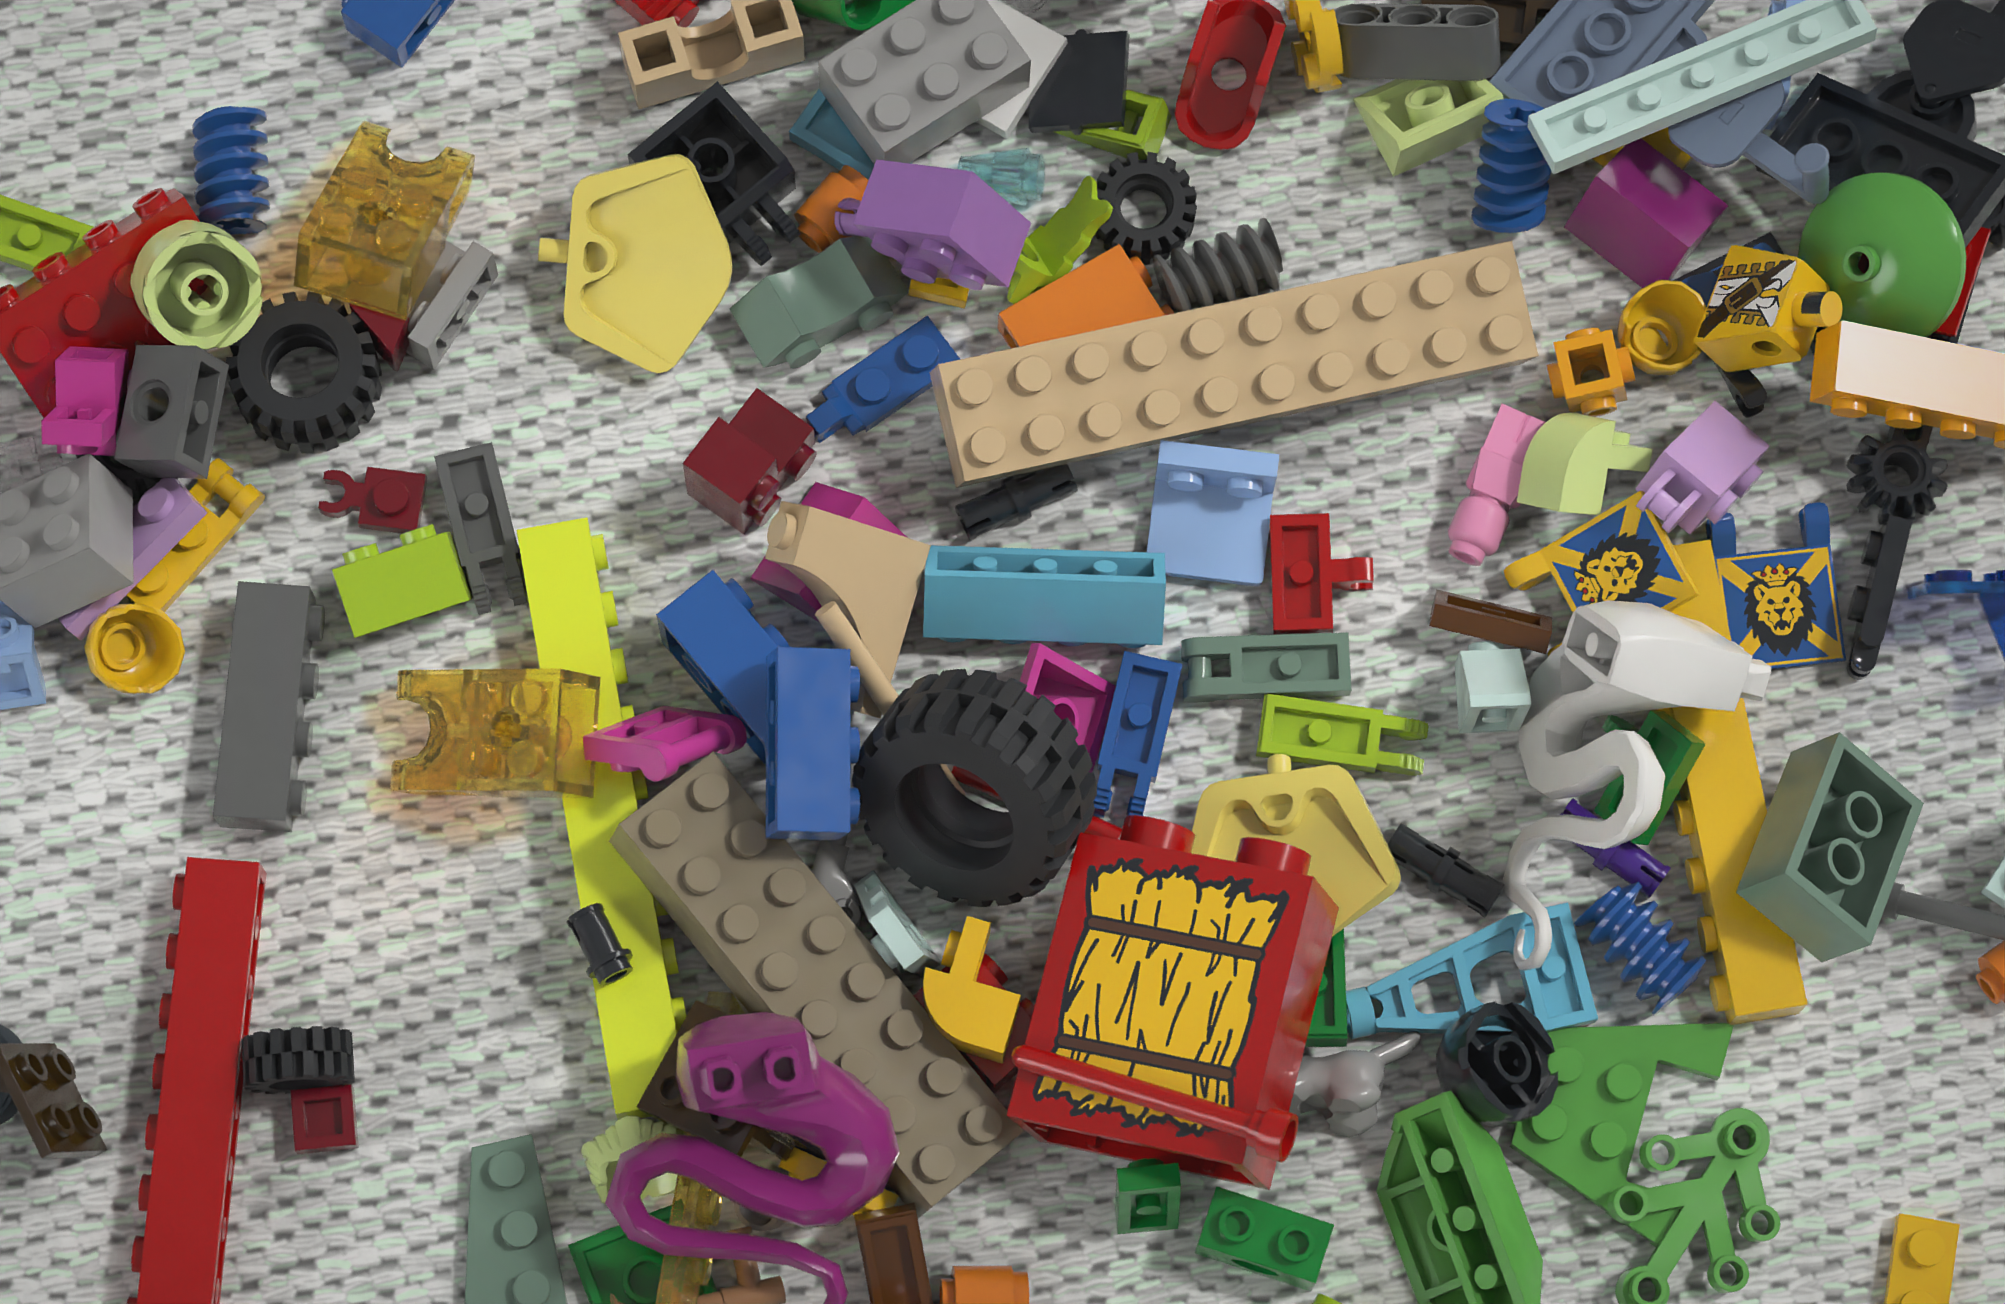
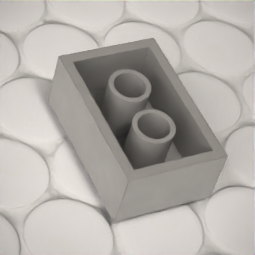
M915 0L818 61L820 91L874 165L876 159L902 163L914 161L1029 88L1031 59L987 0Z

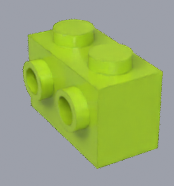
M431 524L399 535L402 543L401 547L379 553L377 544L373 543L342 554L345 565L332 569L354 638L473 599L451 532L437 535L434 525Z

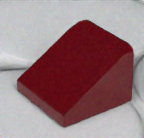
M357 295L356 297L352 296L349 302L351 313L354 311L363 321L364 331H369L375 350L394 371L398 372L410 343L408 339L410 332L408 331L409 316L407 312Z

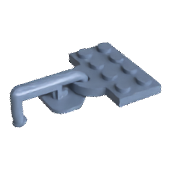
M1559 0L1489 82L1502 93L1504 99H1519L1548 108L1707 42L1706 34L1695 23L1715 0ZM1781 80L1668 127L1672 143L1705 166L1712 168L1726 167L1735 163L1743 155L1809 203L1822 204L1829 195L1828 163L1830 155L1827 148L1818 143H1811L1803 146L1796 155H1793L1762 133L1783 106L1784 86Z

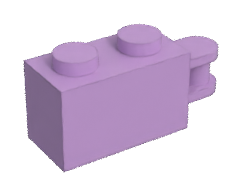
M1714 401L1661 453L1635 488L1636 491L1641 490L1645 493L1636 507L1642 512L1647 508L1664 521L1661 528L1668 533L1679 525L1691 535L1706 518L1716 524L1732 507L1738 497L1741 499L1760 478L1764 471L1756 463L1770 445L1719 403Z

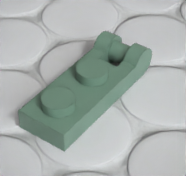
M1349 632L1193 637L1181 641V659L1188 663V680L1182 682L1183 700L1187 703L1263 699L1264 694L1295 698L1350 696L1352 691ZM1229 659L1230 677H1212L1211 661Z

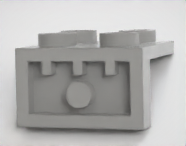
M399 214L339 301L344 303L348 314L351 313L349 306L351 297H356V295L406 311L409 316L408 331L410 332L408 336L410 343L406 353L435 370L499 274L493 252L474 241L465 252L407 216Z

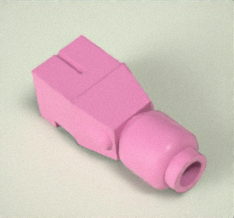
M1503 403L1501 404L1485 443L1480 448L1466 480V486L1470 490V494L1461 500L1448 528V536L1452 541L1448 552L1453 557L1470 565L1481 566L1485 556H1491L1496 553L1510 522L1508 512L1511 508H1518L1521 503L1517 502L1526 451L1536 432L1546 422Z

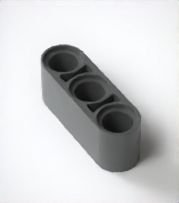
M1356 3L1344 5L1334 10L1343 59V74H1338L1340 76L1355 79L1474 81L1491 78L1501 68L1499 16L1494 8L1481 5Z

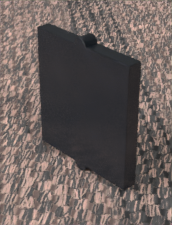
M1079 29L1073 35H1062L1067 38V45L1030 101L1028 126L1030 132L1041 133L1071 130L1074 135H1080L1083 129L1124 127L1130 42L1128 31L1087 33L1084 29Z

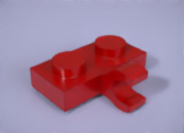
M1329 513L1270 515L1273 635L1333 633L1332 588L1342 590H1373V558L1331 559Z

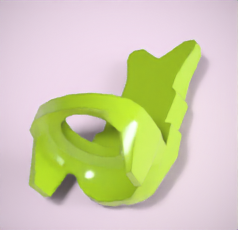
M1090 175L1086 176L1065 208L1058 209L1045 226L1040 225L1033 233L1026 237L1008 287L1007 300L1015 304L1069 273L1073 268V263L1089 247L1091 239L1097 230L1110 218L1113 207L1107 200L1098 199L1097 182Z

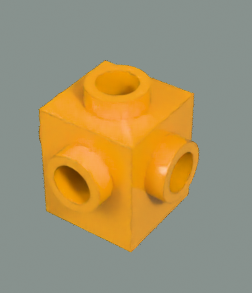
M1599 328L1581 329L1565 336L1566 340L1553 342L1558 362L1547 364L1554 399L1566 398L1570 412L1581 411L1583 415L1602 416L1616 411V403L1628 400L1624 383L1636 381L1628 346L1616 349L1612 329L1601 332ZM1588 370H1598L1604 375V379L1587 383L1581 382L1583 374Z

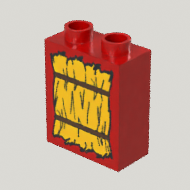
M1137 815L1125 817L1119 839L1080 832L1025 1045L1254 1114L1258 1109L1267 1111L1270 1107L1289 1112L1339 909L1313 876L1307 875L1312 858L1311 855L1289 844L1256 837L1240 839L1235 861L1193 854L1191 852L1196 836L1194 832L1169 821ZM1018 1069L1007 1116L1039 1142L1129 1161L1156 1158L1162 1160L1164 1164L1179 1163V1171L1270 1190L1277 1161L1258 1156L1255 1148L1246 1144V1138Z

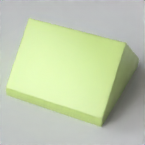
M1395 79L1353 98L1393 177L1482 137L1483 125L1489 122L1484 116L1485 107L1493 101L1504 99L1502 93L1487 79L1474 81Z

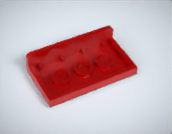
M157 188L148 192L132 205L135 212L116 224L113 220L100 223L83 236L84 245L66 256L62 252H58L45 258L32 269L35 276L17 288H14L12 284L0 288V354L43 418L56 407L55 359L68 347L128 349L129 370H131L136 351L135 341H144L149 345H175L167 340L144 317L136 303L130 281L136 259L141 249L152 236L182 220L200 222L185 197L176 189L165 192L163 188ZM197 277L188 285L192 291L197 292L199 295L205 292L208 287L203 280Z

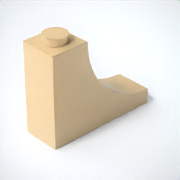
M781 501L779 511L771 520L768 528L767 541L769 545L765 559L779 564L801 579L815 595L821 606L835 601L891 683L931 545L811 506ZM860 682L858 701L850 703V711L881 718V711Z

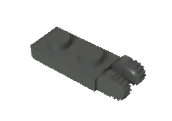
M492 442L434 456L462 570L468 573L478 615L491 612L490 605L492 604L488 585L484 583L481 568L504 563L507 575L506 587L509 598L514 602V606L528 603L517 559H520L521 556Z

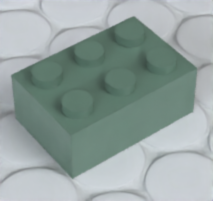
M1840 732L1794 750L1790 753L1736 893L1821 963L1867 947L1872 944L1924 803Z

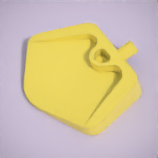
M671 154L590 174L582 178L575 186L572 197L569 240L540 238L538 261L567 264L563 314L564 322L568 329L576 336L654 373L667 372L680 362L722 301L729 287L732 275V255L725 234L695 165L689 158L680 154Z
M1275 754L1267 759V774L1218 781L1210 784L1202 792L1192 828V832L1196 836L1191 853L1235 861L1240 839L1245 837L1274 840L1306 851L1312 857L1307 875L1313 876L1339 907L1332 936L1390 897L1399 887L1400 871L1379 826L1354 779L1346 769L1339 765H1323L1291 770V758L1284 754Z

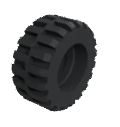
M966 669L943 670L940 675L928 674L916 680L911 688L904 689L864 741L860 748L858 762L853 767L852 776L853 788H858L859 818H866L867 821L863 826L864 832L872 845L879 844L884 850L883 859L893 870L898 867L911 876L908 882L923 890L927 886L937 891V898L952 903L957 902L959 898L965 899L968 906L990 907L994 900L997 906L1010 905L1020 902L1022 898L1032 897L1045 889L1049 881L1055 878L1075 848L1080 832L1084 833L1091 823L1095 811L1093 801L1097 796L1096 778L1094 773L1089 772L1093 766L1085 744L1078 745L1075 739L1078 736V732L1068 718L1061 720L1053 712L1055 704L1044 695H1041L1039 699L1025 691L1028 685L1014 678L1008 679L1007 682L998 680L996 672L975 670L972 675H967ZM940 764L957 766L980 777L998 793L1009 812L992 810L970 800L951 783Z

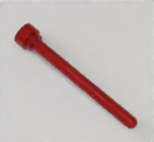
M1019 1045L1012 1052V1062L1019 1069L1246 1138V1144L1254 1147L1258 1156L1283 1163L1288 1158L1296 1139L1298 1130L1297 1114L1275 1107H1270L1267 1111L1258 1109L1254 1114L1033 1046Z

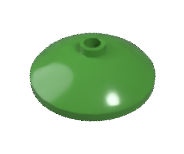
M1863 174L1850 178L1829 191L1826 200L1822 204H1817L1812 210L1804 226L1799 243L1798 258L1805 261L1829 285L1830 291L1836 292L1841 298L1843 310L1840 321L1843 320L1928 337L1946 321L1953 311L1965 280V244L1961 229L1953 212L1946 202L1930 187L1902 174ZM1862 253L1869 259V269L1865 274L1858 267V258Z

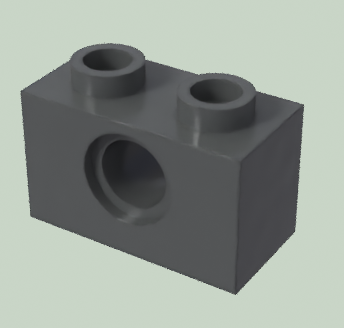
M137 345L133 366L127 379L128 391L122 422L116 434L117 447L114 459L147 478L207 479L229 365L198 346Z

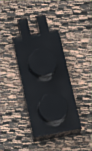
M1889 515L1879 532L1870 530L1861 557V564L1870 566L1866 587L1856 585L1847 614L1848 620L1857 622L1847 662V672L1853 679L1862 680L1866 678L1876 665L1913 522L1911 520Z

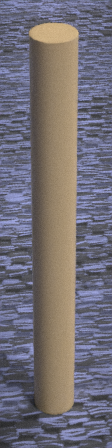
M832 601L825 604L815 613V616L838 649H850V666H857L859 668L860 682L884 716L899 696L836 602ZM940 764L951 783L965 795L964 790L947 765Z

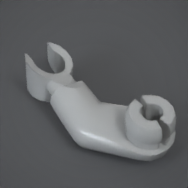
M857 824L850 825V831L853 830L857 826ZM848 834L839 840L820 841L811 872L857 927L862 919V909L844 872L849 847L845 846Z

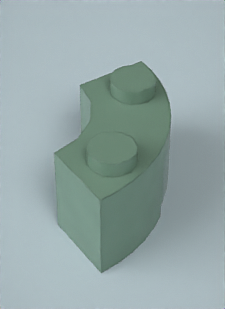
M869 237L840 238L824 251L804 263L784 272L766 276L729 309L763 368L788 362L792 369L799 368L815 359L821 353L820 348L860 326L864 331L877 328L893 316L894 312L891 306L909 292L889 258L871 247L872 240Z

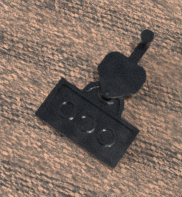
M1936 0L1930 3L1920 12L1903 37V45L1910 70H1903L1883 79L1867 94L1817 72L1769 137L1793 155H1796L1803 146L1811 143H1818L1827 148L1830 155L1828 163L1829 191L1850 178L1869 173L1902 174L1924 183L1935 191L1953 212L1961 229L1966 248L2005 195V155L1974 142L1977 135L1975 103L1970 95L2000 87L2005 83V0H1999L1991 13L1961 0ZM1755 165V166H1756V170H1757L1758 172H1760V173H1762V174H1765V175H1767V176H1769V177L1775 179L1774 177H1772L1771 175H1769L1767 172H1765L1764 170H1762L1760 167H1758L1757 165Z

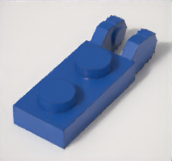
M1124 651L1097 764V770L1101 771L1097 784V796L1093 801L1095 806L1093 816L1104 818L1105 812L1109 810L1113 794L1111 786L1114 774L1137 779L1134 795L1130 797L1126 815L1143 816L1150 783H1155L1183 664Z

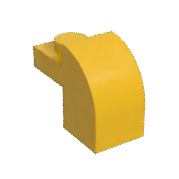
M967 916L963 931L959 932L951 929L946 943L941 965L950 967V974L925 968L923 979L925 1011L937 1030L956 1049L1003 1063L1019 1010L1021 995L976 982L989 940L991 923Z

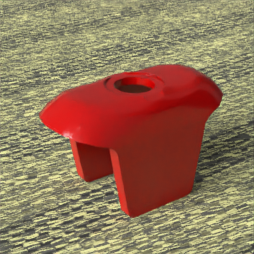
M1264 0L1207 1L1186 64L1175 109L1178 129L1188 139L1206 148L1222 150L1236 148L1248 138L1255 125L1284 37L1286 25L1281 11ZM1232 59L1244 67L1246 79L1242 86L1235 90H1224L1214 83L1212 69L1219 61Z

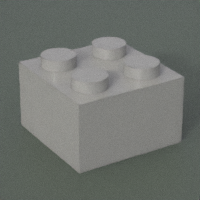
M84 455L0 494V601L34 628L40 627L134 584L132 489L92 455Z

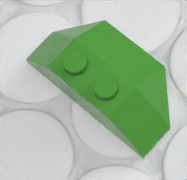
M1452 1091L1441 1093L1395 1113L1391 1127L1393 1134L1385 1153L1376 1192L1418 1304H1540L1543 1259L1500 1145L1463 1108Z

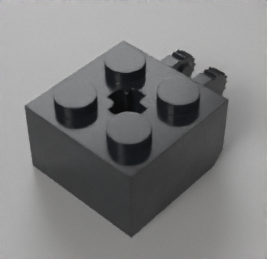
M718 81L628 154L629 165L671 154H680L689 158L695 165L728 244L735 239L746 253L761 266L769 261L772 256L764 240L750 228L758 219L763 217L771 225L775 233L780 238L786 240V242L790 243L800 235L797 226L778 205L780 201L796 189L795 169L787 157ZM713 167V173H716L719 167L722 168L723 173L714 177H707L702 175V170Z

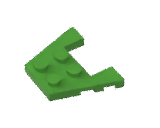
M1706 1023L1571 1027L1547 1032L1555 1050L1554 1053L1547 1055L1550 1074L1558 1072V1086L1551 1104L1539 1115L1516 1122L1509 1147L1573 1191L1583 1195L1611 1216L1608 1210V1198L1615 1189L1626 1185H1636L1642 1189L1648 1188L1628 1182L1626 1177L1657 1063L1718 1080L1734 1025ZM1624 1193L1620 1198V1207L1625 1214L1632 1216L1637 1209L1636 1199L1628 1193ZM1681 1207L1647 1213L1641 1220L1621 1224L1628 1226L1647 1239L1654 1247H1657Z

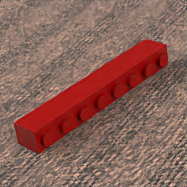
M187 857L185 874H176L172 901L173 909L181 910L179 932L169 934L166 947V968L174 970L172 993H163L160 1002L159 1027L160 1029L167 1030L165 1053H156L153 1063L152 1087L154 1090L161 1091L158 1114L150 1113L146 1124L145 1147L146 1150L154 1151L151 1175L143 1174L139 1186V1211H146L147 1216L144 1236L136 1235L132 1248V1272L140 1273L137 1297H129L127 1304H220L244 1086L242 1039L244 1036L249 1035L267 875L260 862Z

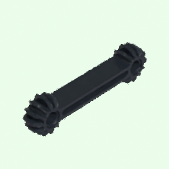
M2005 195L1981 226L1991 230L1988 239L1990 243L2002 249L2005 248ZM1976 278L1956 337L1932 333L1926 338L1958 343ZM1921 424V427L1917 429L1914 441L1908 440L1905 437L1904 428L1890 426L1885 444L1869 435H1865L1858 444L1861 454H1852L1846 465L1851 472L1856 474L1847 482V492H1866V495L1857 506L1859 512L1865 513L1874 504L1881 508L1877 516L1878 523L1882 525L1889 515H1893L1894 511H1896L1897 517L1911 521L1915 520L1916 512L1929 516L1934 511L1936 504L1933 498L1942 497L1948 487L1947 483L1938 477L1945 472L1948 464L1946 459L1930 458L1926 452L1933 426ZM1896 465L1903 468L1909 475L1910 485L1896 486L1886 478L1883 467Z

